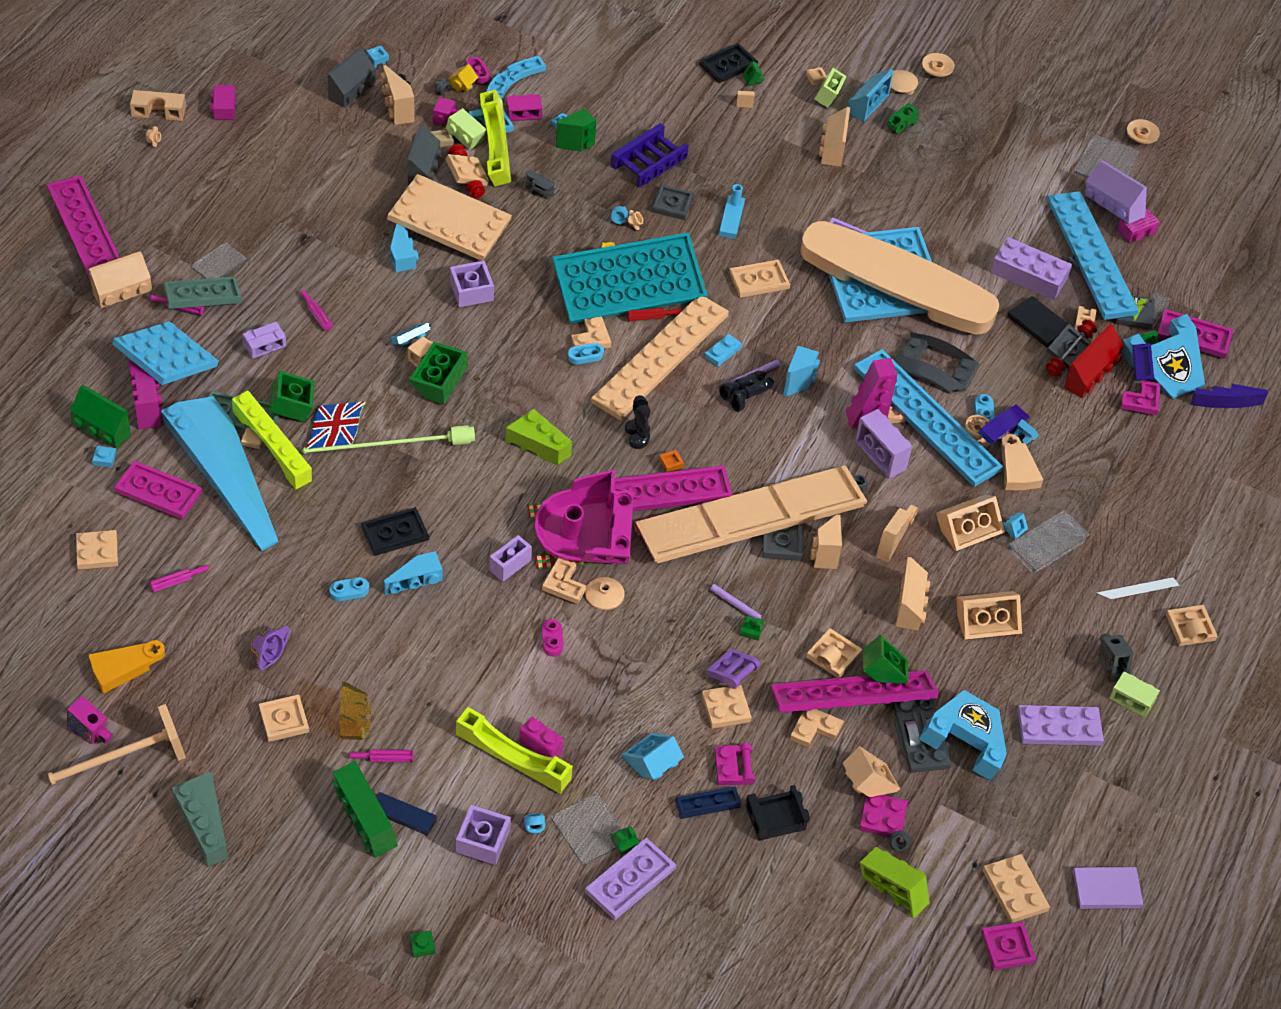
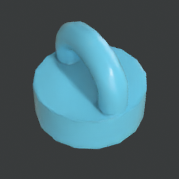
M617 206L613 208L611 220L619 225L624 224L628 219L626 207Z
M543 813L525 815L524 824L526 831L532 834L541 833L545 829V815ZM530 825H540V827L534 829Z

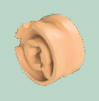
M972 415L966 420L964 429L977 442L984 443L986 440L978 432L990 421L982 415Z

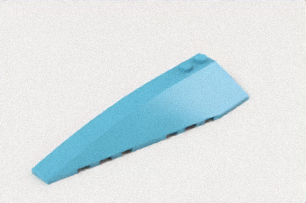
M214 396L177 402L161 410L164 425L259 549L264 551L278 543V538L234 423Z

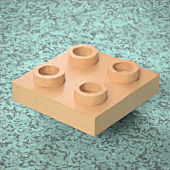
M1204 605L1167 610L1166 617L1179 646L1216 641L1218 636Z
M829 628L808 651L806 658L835 677L840 678L861 655L862 649Z

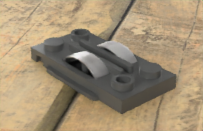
M934 699L893 702V708L896 710L894 724L903 757L907 758L910 773L950 769L951 761L946 739L937 750L919 740L926 723L937 711Z

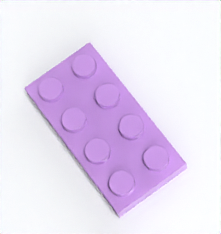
M1019 705L1018 707L1022 744L1102 746L1104 742L1099 707Z
M646 837L587 886L585 893L611 918L616 920L676 869V864Z

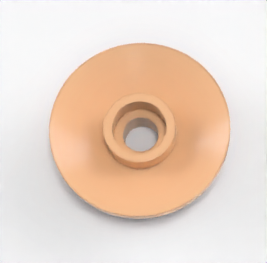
M940 53L929 54L922 61L923 69L927 73L938 77L950 75L955 67L950 57Z
M1133 120L1127 126L1128 136L1138 143L1150 144L1157 141L1160 136L1159 128L1148 120Z
M599 577L587 585L585 597L594 608L611 610L623 602L624 589L613 578Z

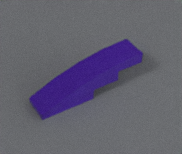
M1232 384L1230 389L1214 386L1212 391L1195 388L1191 405L1209 408H1242L1263 405L1268 395V390Z
M1016 404L988 422L979 430L978 434L992 445L997 440L1000 441L1004 436L1012 433L1022 419L1026 421L1030 416Z

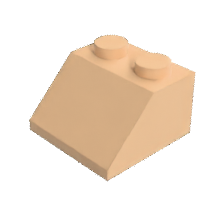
M835 515L821 526L817 531V536L813 537L812 546L814 549L811 548L810 560L814 561V568L837 569L842 548L840 515Z
M860 746L843 762L846 769L845 774L852 780V787L859 794L864 793L868 797H874L900 790L887 764Z

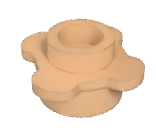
M153 126V130L149 129L146 133V140L148 143H152L153 147H156L157 143L161 141V133L158 132L157 126Z
M630 210L628 223L630 226H634L635 230H639V225L643 224V217L638 211Z

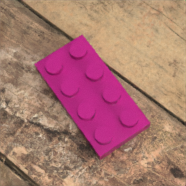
M1165 309L1158 329V338L1162 340L1170 338L1169 328L1171 320L1184 314ZM1189 316L1196 326L1199 350L1225 359L1234 329Z
M135 460L114 487L115 492L181 520L184 519L202 494L201 487Z

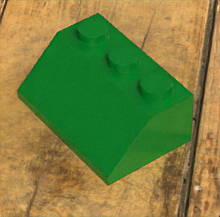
M433 342L411 375L409 382L427 400L445 405L468 368L467 352Z
M80 386L70 409L72 424L77 428L85 430L90 436L100 439L105 445H110L113 448L119 447L131 435L127 410L87 386Z

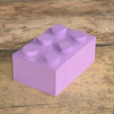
M879 409L861 417L855 439L860 448L888 479L907 470L912 449L909 440L902 436L898 428L894 427L886 415L882 414Z

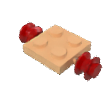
M453 145L449 149L445 160L456 182L468 184L466 190L471 198H481L485 193L484 186H487L489 179L479 159L467 157V152L463 145Z

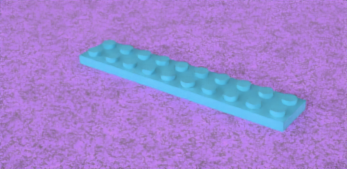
M1081 191L1048 195L1047 201L1072 254L1075 255V260L1081 268L1082 275L1103 319L1138 315V307Z
M882 349L856 363L854 370L865 380L864 376L873 360L891 357ZM892 359L897 372V379L891 406L899 414L901 412L905 420L973 487L1001 472L1003 466Z

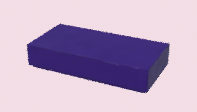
M1151 343L1132 345L1136 381L1154 380Z

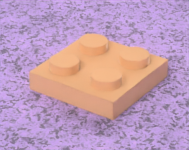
M116 530L76 533L78 570L118 566Z
M741 684L736 689L728 686L702 691L703 702L712 729L751 722L752 717Z
M300 695L259 704L268 742L309 733V726Z

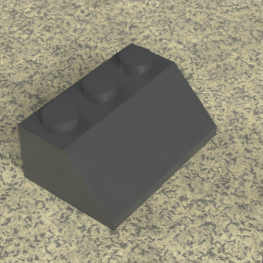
M362 48L356 49L327 74L329 100L345 108L360 94H363L369 86L375 83L376 68Z
M419 125L407 160L408 185H410L417 174L434 180V170H437L439 163L438 158L442 157L443 149L440 148V140L424 125Z

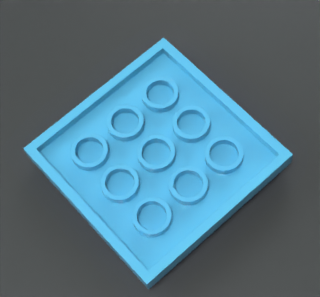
M170 321L114 338L112 343L113 346L161 385L215 368L219 362L211 353L207 352Z

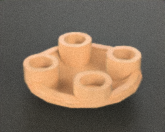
M895 70L890 92L911 95L918 86V79L909 71Z

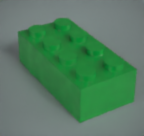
M354 761L334 771L335 780L332 781V784L336 790L337 798L340 803L343 802L344 810L348 818L352 819L358 836L361 835L367 852L372 851L376 858L397 847L398 844L393 827L357 762Z

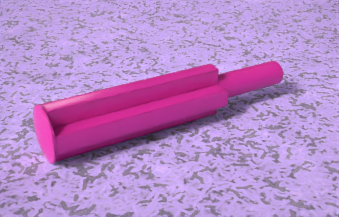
M302 290L300 293L307 302V308L323 330H330L333 323L316 300L311 299L307 292Z
M155 295L150 296V300L164 303L168 307L166 298ZM205 306L173 309L202 316Z
M204 565L190 571L187 568L149 581L150 588L154 593L191 580V576L208 571L209 566Z
M370 749V752H350L349 758L370 759V762H413L414 753L413 750Z

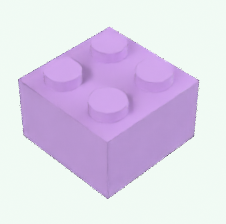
M485 261L450 267V284L459 307L494 301V284Z
M470 805L456 838V853L496 865L510 833L511 817Z

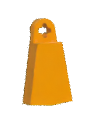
M152 640L144 644L89 654L93 675L102 693L104 694L149 671V665L163 659L165 647L162 642ZM155 648V650H157L158 653L154 654V652L151 649Z

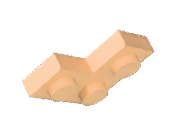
M602 316L585 319L584 325L587 333L575 334L571 337L573 346L598 343L603 348L611 347V340Z
M558 558L542 586V591L579 604L586 591V585L571 580L576 570L575 563Z
M818 709L803 711L790 736V740L808 748L816 732L836 740L844 721Z

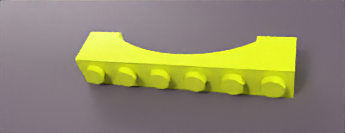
M495 89L480 93V101L489 142L488 175L496 187L510 183L511 175L503 102Z
M246 391L232 399L234 415L243 425L249 426L266 444L282 468L286 479L296 490L311 482L312 468L252 394Z
M467 707L456 721L457 736L559 794L562 793L571 781L572 765L556 756L554 758L546 757L518 745L495 729L485 719V716Z

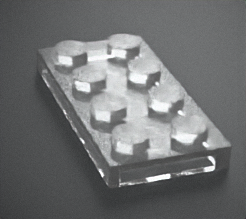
M1063 510L1011 542L1008 549L1034 574L1089 540L1090 534Z

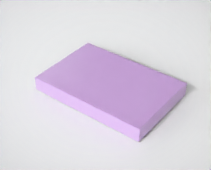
M1085 867L1073 869L1079 909L1143 907L1136 867Z

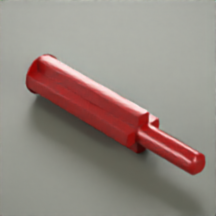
M664 308L631 310L627 311V320L629 322L662 319L666 315L680 314L681 309L664 310Z

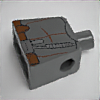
M1105 633L1099 638L1101 646L1098 656L1110 683L1118 681L1123 672L1130 673L1134 652L1122 635L1111 636L1109 633Z

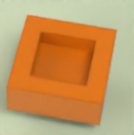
M677 450L659 455V461L666 472L684 468V462Z

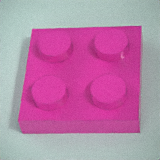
M866 795L859 830L890 837L895 831L903 830L908 801L886 795L874 797Z
M1024 922L982 928L981 934L993 971L1035 964L1036 957Z

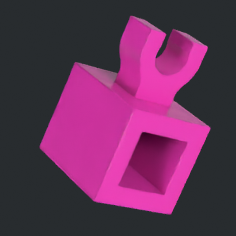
M439 97L433 109V123L446 126L448 118L461 110L456 109V101Z

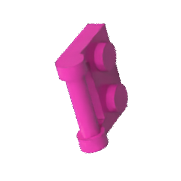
M751 744L715 746L714 754L718 785H751L755 783L750 756L752 752ZM736 755H742L744 775H738Z

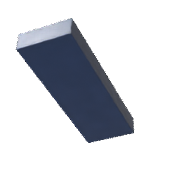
M736 786L675 798L680 819L741 808V801Z
M379 792L376 797L388 820L426 836L437 819L435 814Z

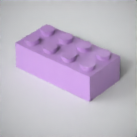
M1008 237L994 258L991 273L1055 300L1069 277L1072 264Z

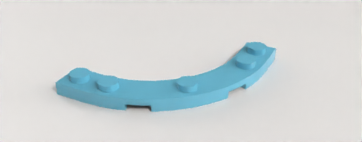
M540 56L516 62L493 78L487 92L496 89L503 101V97L511 85L524 77L546 71V65ZM504 111L506 133L514 131V125Z

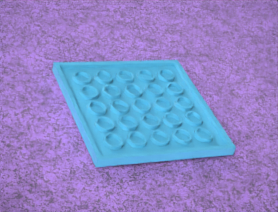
M919 227L863 233L932 262ZM829 274L845 323L928 313V310L888 295L854 278L849 281H842Z

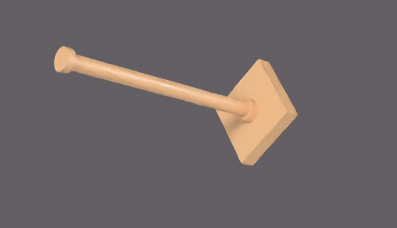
M166 704L158 707L165 725V729H162V732L56 773L50 772L48 776L51 784L54 785L58 780L166 740V742L170 740L178 761L185 759L184 750Z

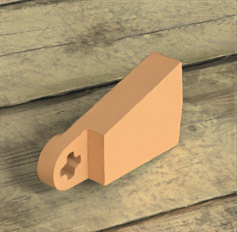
M1014 434L1004 436L1001 441L1005 490L1041 488L1043 478L1026 444L1021 443L1019 437Z
M911 504L907 511L902 508L898 509L883 531L876 558L889 562L909 524L913 523L918 507Z

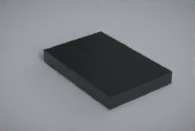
M736 43L700 60L699 65L718 83H722L743 73L752 61L756 63L758 61L739 43Z
M1031 296L1008 312L1009 318L1045 347L1052 344L1068 325V323L1034 296Z
M416 507L361 523V528L374 556L429 540V534Z

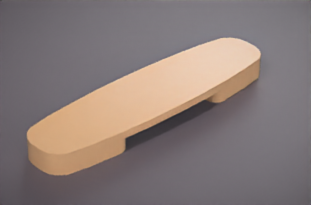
M825 221L812 223L804 232L800 248L802 257L839 280L849 281L854 278L888 295L928 310V317L932 321L971 334L986 333L995 322L999 309V302L995 295L933 262L879 239Z

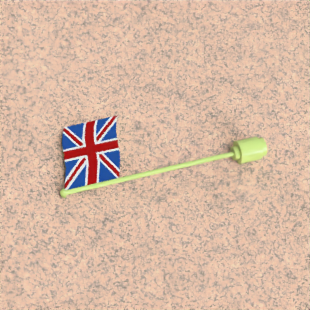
M366 401L322 405L315 415L311 438L307 447L302 449V453L306 455L309 452L448 439V442H452V445L471 444V442L475 441L474 426L464 425L451 427V431H447L448 435L353 444L358 432L360 414Z

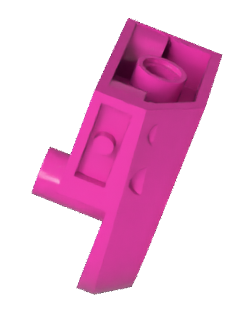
M616 469L574 479L572 488L550 496L541 504L536 513L534 530L538 542L546 552L553 557L567 561L628 564L634 492H629L625 489L614 490Z

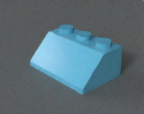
M889 69L874 74L871 79H868L864 86L857 90L856 95L848 100L847 106L850 107L849 115L864 122L889 96L894 70Z

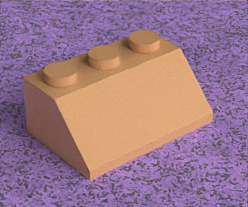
M846 107L829 116L827 124H823L822 133L825 135H822L820 145H824V147L820 146L819 156L822 157L821 164L841 167L850 107Z
M141 251L89 268L92 292L101 308L152 291L151 278Z
M982 495L936 513L940 530L955 551L1005 532L996 496Z
M911 557L907 558L902 577L896 627L919 631L921 623L924 624L926 619V612H923V608L927 607L928 596H925V592H929L930 581H927L928 572Z
M1009 591L956 597L957 617L964 639L1022 634L1019 594Z

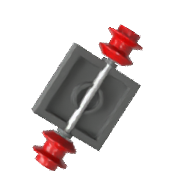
M1085 319L1082 321V325L1077 327V330L1068 324L1047 348L1046 351L1053 356L1050 360L1051 363L1046 364L1047 372L1051 376L1059 377L1062 374L1061 371H1065L1066 368L1070 369L1071 363L1091 344L1088 339H1091L1093 333L1097 332L1095 322Z

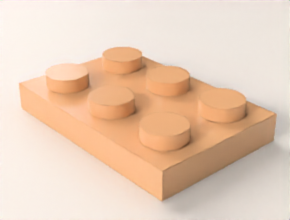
M1022 854L983 867V872L1010 923L1049 911L1050 906Z

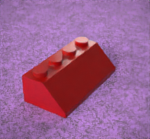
M1109 324L1071 363L1064 388L1080 398H1083L1087 393L1090 394L1095 384H1100L1106 373L1109 374L1114 364H1118L1123 358L1122 351L1124 345L1112 324Z

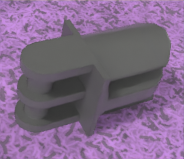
M532 170L526 171L525 186L531 190V194L536 192L546 198H553L555 182L543 177V172L538 174Z

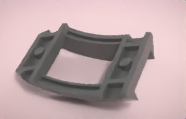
M910 332L911 337L900 356L896 355L895 362L908 375L928 380L946 390L948 394L950 391L957 389L958 392L966 391L979 368V363L959 348L944 340ZM927 346L944 350L961 359L952 376L931 364L920 361Z

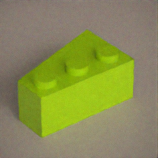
M532 409L506 427L505 442L508 444L514 443L521 446L522 450H530L536 453L538 457L556 465H559L571 456L572 441L535 409Z
M875 847L860 862L862 877L881 893L885 891L895 898L893 902L897 906L902 904L910 911L909 916L913 919L930 903L926 874L923 871L911 867L905 861L895 858L889 852L883 851L878 847Z

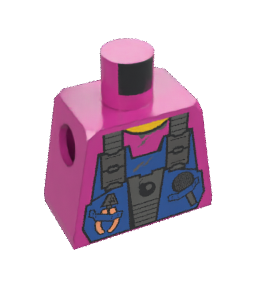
M81 696L67 709V728L85 741L93 744L99 739L104 744H107L112 739L113 734L107 730L106 716L85 697Z

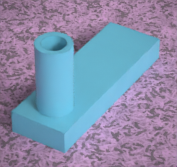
M739 184L733 185L732 193L728 195L719 236L732 239L737 237L745 204V198H741L743 187Z

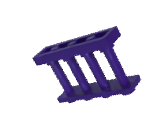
M659 123L613 152L611 155V167L615 170L623 165L638 176L637 186L640 188L669 168H673L680 161L685 160L688 156L689 145L685 143L678 148L664 137L665 126ZM661 142L672 152L665 155L654 145ZM649 150L660 160L654 163L643 155L642 152ZM637 158L648 168L642 171L631 163L630 160Z

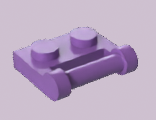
M730 649L707 669V674L709 677L727 683L730 688L736 689L740 685L741 680L751 671H755L760 667V661L753 656ZM744 664H746V666H745L742 670H740L735 676L732 675V674H734L741 666H743Z

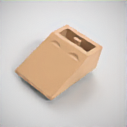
M383 65L381 80L384 85L381 86L382 95L386 96L385 105L389 107V117L393 118L394 125L414 122V94L411 85L389 67Z

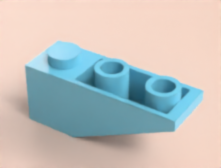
M396 224L390 247L391 262L395 272L415 269L416 261L419 260L417 250L413 249L412 238L408 237V229L399 224Z
M436 551L414 557L384 580L385 595L396 594L400 591L441 582L443 569Z

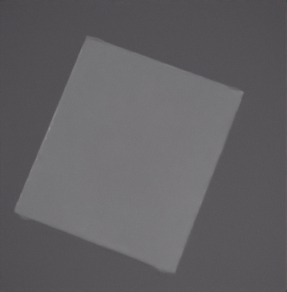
M598 793L550 817L583 866L617 849L611 840V834L621 830L622 827Z

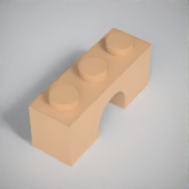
M134 90L130 102L132 117L149 118L152 111L160 109L165 111L166 120L183 121L186 110L185 94Z

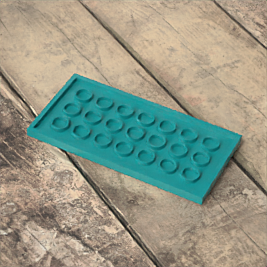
M689 232L552 257L569 324L584 322L585 319L602 316V318L627 314V311L653 309L692 302L699 297L707 298V292Z

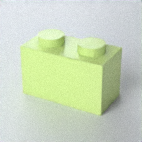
M832 68L814 99L828 108L838 95L847 76Z
M463 108L448 118L445 128L469 150L484 140L487 131L485 127Z
M1123 672L1114 686L1109 699L1146 718L1160 690L1139 680L1134 675Z

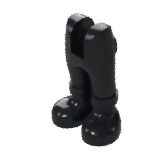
M758 370L745 377L736 379L734 382L721 384L719 386V393L724 400L731 398L732 408L739 412L745 408V399L764 393L774 385V381L771 377L765 378L766 372L764 370Z
M638 395L633 401L635 418L625 424L626 433L632 435L629 439V444L634 449L646 447L650 440L648 418L651 411L646 398Z

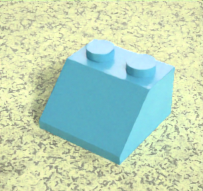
M797 346L787 371L783 396H790L807 390L812 382H816L818 372L815 370H818L820 364L818 351Z
M651 733L622 754L623 759L642 778L652 780L660 778L663 772L678 765V761L684 758L674 736Z

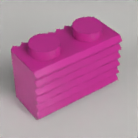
M214 85V91H211V101L214 102L210 103V112L214 113L215 120H234L236 104L235 85Z
M540 94L506 96V109L510 121L542 119Z
M1146 209L1145 217L1134 222L1127 223L1120 219L1117 230L1131 243L1139 241L1145 236L1154 235L1158 230L1160 221L1157 217L1155 218V215L1149 209Z
M535 716L531 717L520 728L519 741L535 753L551 758L559 757L562 754L563 737L554 733V730H551V728L544 726V723L541 724V721L535 719Z

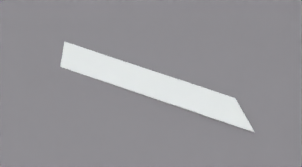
M1168 578L1097 593L1107 598L1115 599L1180 585L1174 578Z

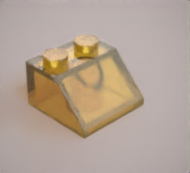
M342 682L340 739L365 740L366 732H370V720L367 719V714L371 715L372 702H368L367 693L347 682Z

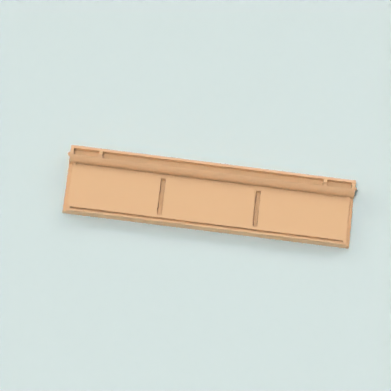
M846 465L635 521L633 525L636 535H641L654 562L658 564L861 508L867 503V499Z

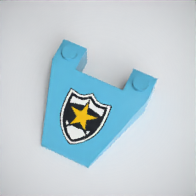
M1187 314L1171 320L1169 328L1170 338L1151 345L1154 380L1149 381L1160 383V390L1171 399L1192 392L1195 388L1205 386L1196 326ZM1140 334L1123 340L1124 348L1122 354L1133 368L1132 345L1146 344Z
M963 690L936 711L926 723L919 740L937 750L946 739L948 733H951L980 750L973 768L974 772L991 780L1001 769L1007 753L1000 712L997 708Z

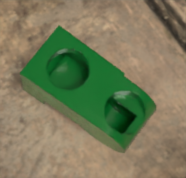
M907 103L888 119L887 126L899 134L909 125L918 123L919 111Z

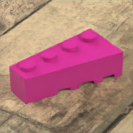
M891 358L873 360L864 376L865 381L859 385V392L856 396H853L851 406L847 407L845 411L851 428L858 427L861 417L877 409L888 418L897 379V372Z
M129 360L138 429L161 426L160 419L163 418L161 413L163 407L158 405L162 404L161 393L156 391L160 390L159 382L132 360Z

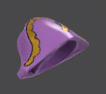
M282 626L275 630L267 629L252 641L250 650L256 658V665L259 670L262 671L269 667L281 656L290 633L288 626Z

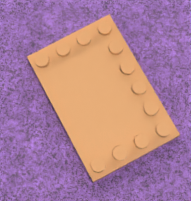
M417 174L389 212L387 220L484 261L511 221L512 215Z

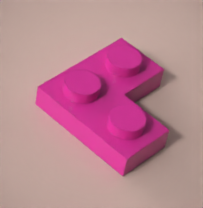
M1142 380L1140 393L1123 391L1121 409L1157 415L1159 411L1160 383Z

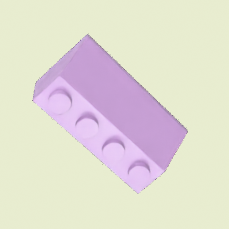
M1101 160L1086 180L1085 196L1127 223L1145 217L1147 187Z

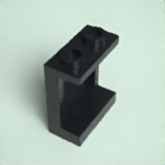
M795 785L790 786L788 792L757 799L755 793L747 795L745 807L758 841L806 830L807 823L810 821V815L808 810L804 809L802 794L800 791H797Z

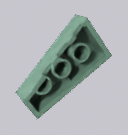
M210 771L172 787L174 802L206 865L210 867L228 859L212 772Z

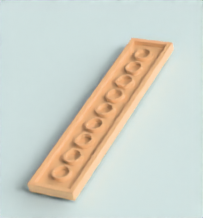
M706 297L694 299L591 398V403L621 421L633 409L634 398L638 395L646 397L728 317L729 311Z

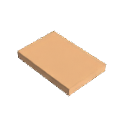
M779 260L729 268L728 273L739 298L790 289V283Z

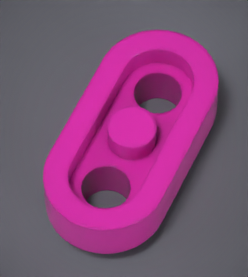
M478 57L469 58L466 65L469 64L479 77L475 82L479 84L487 83L490 79V72L482 59Z
M554 619L546 620L542 624L543 650L548 656L555 657L563 651L562 625Z

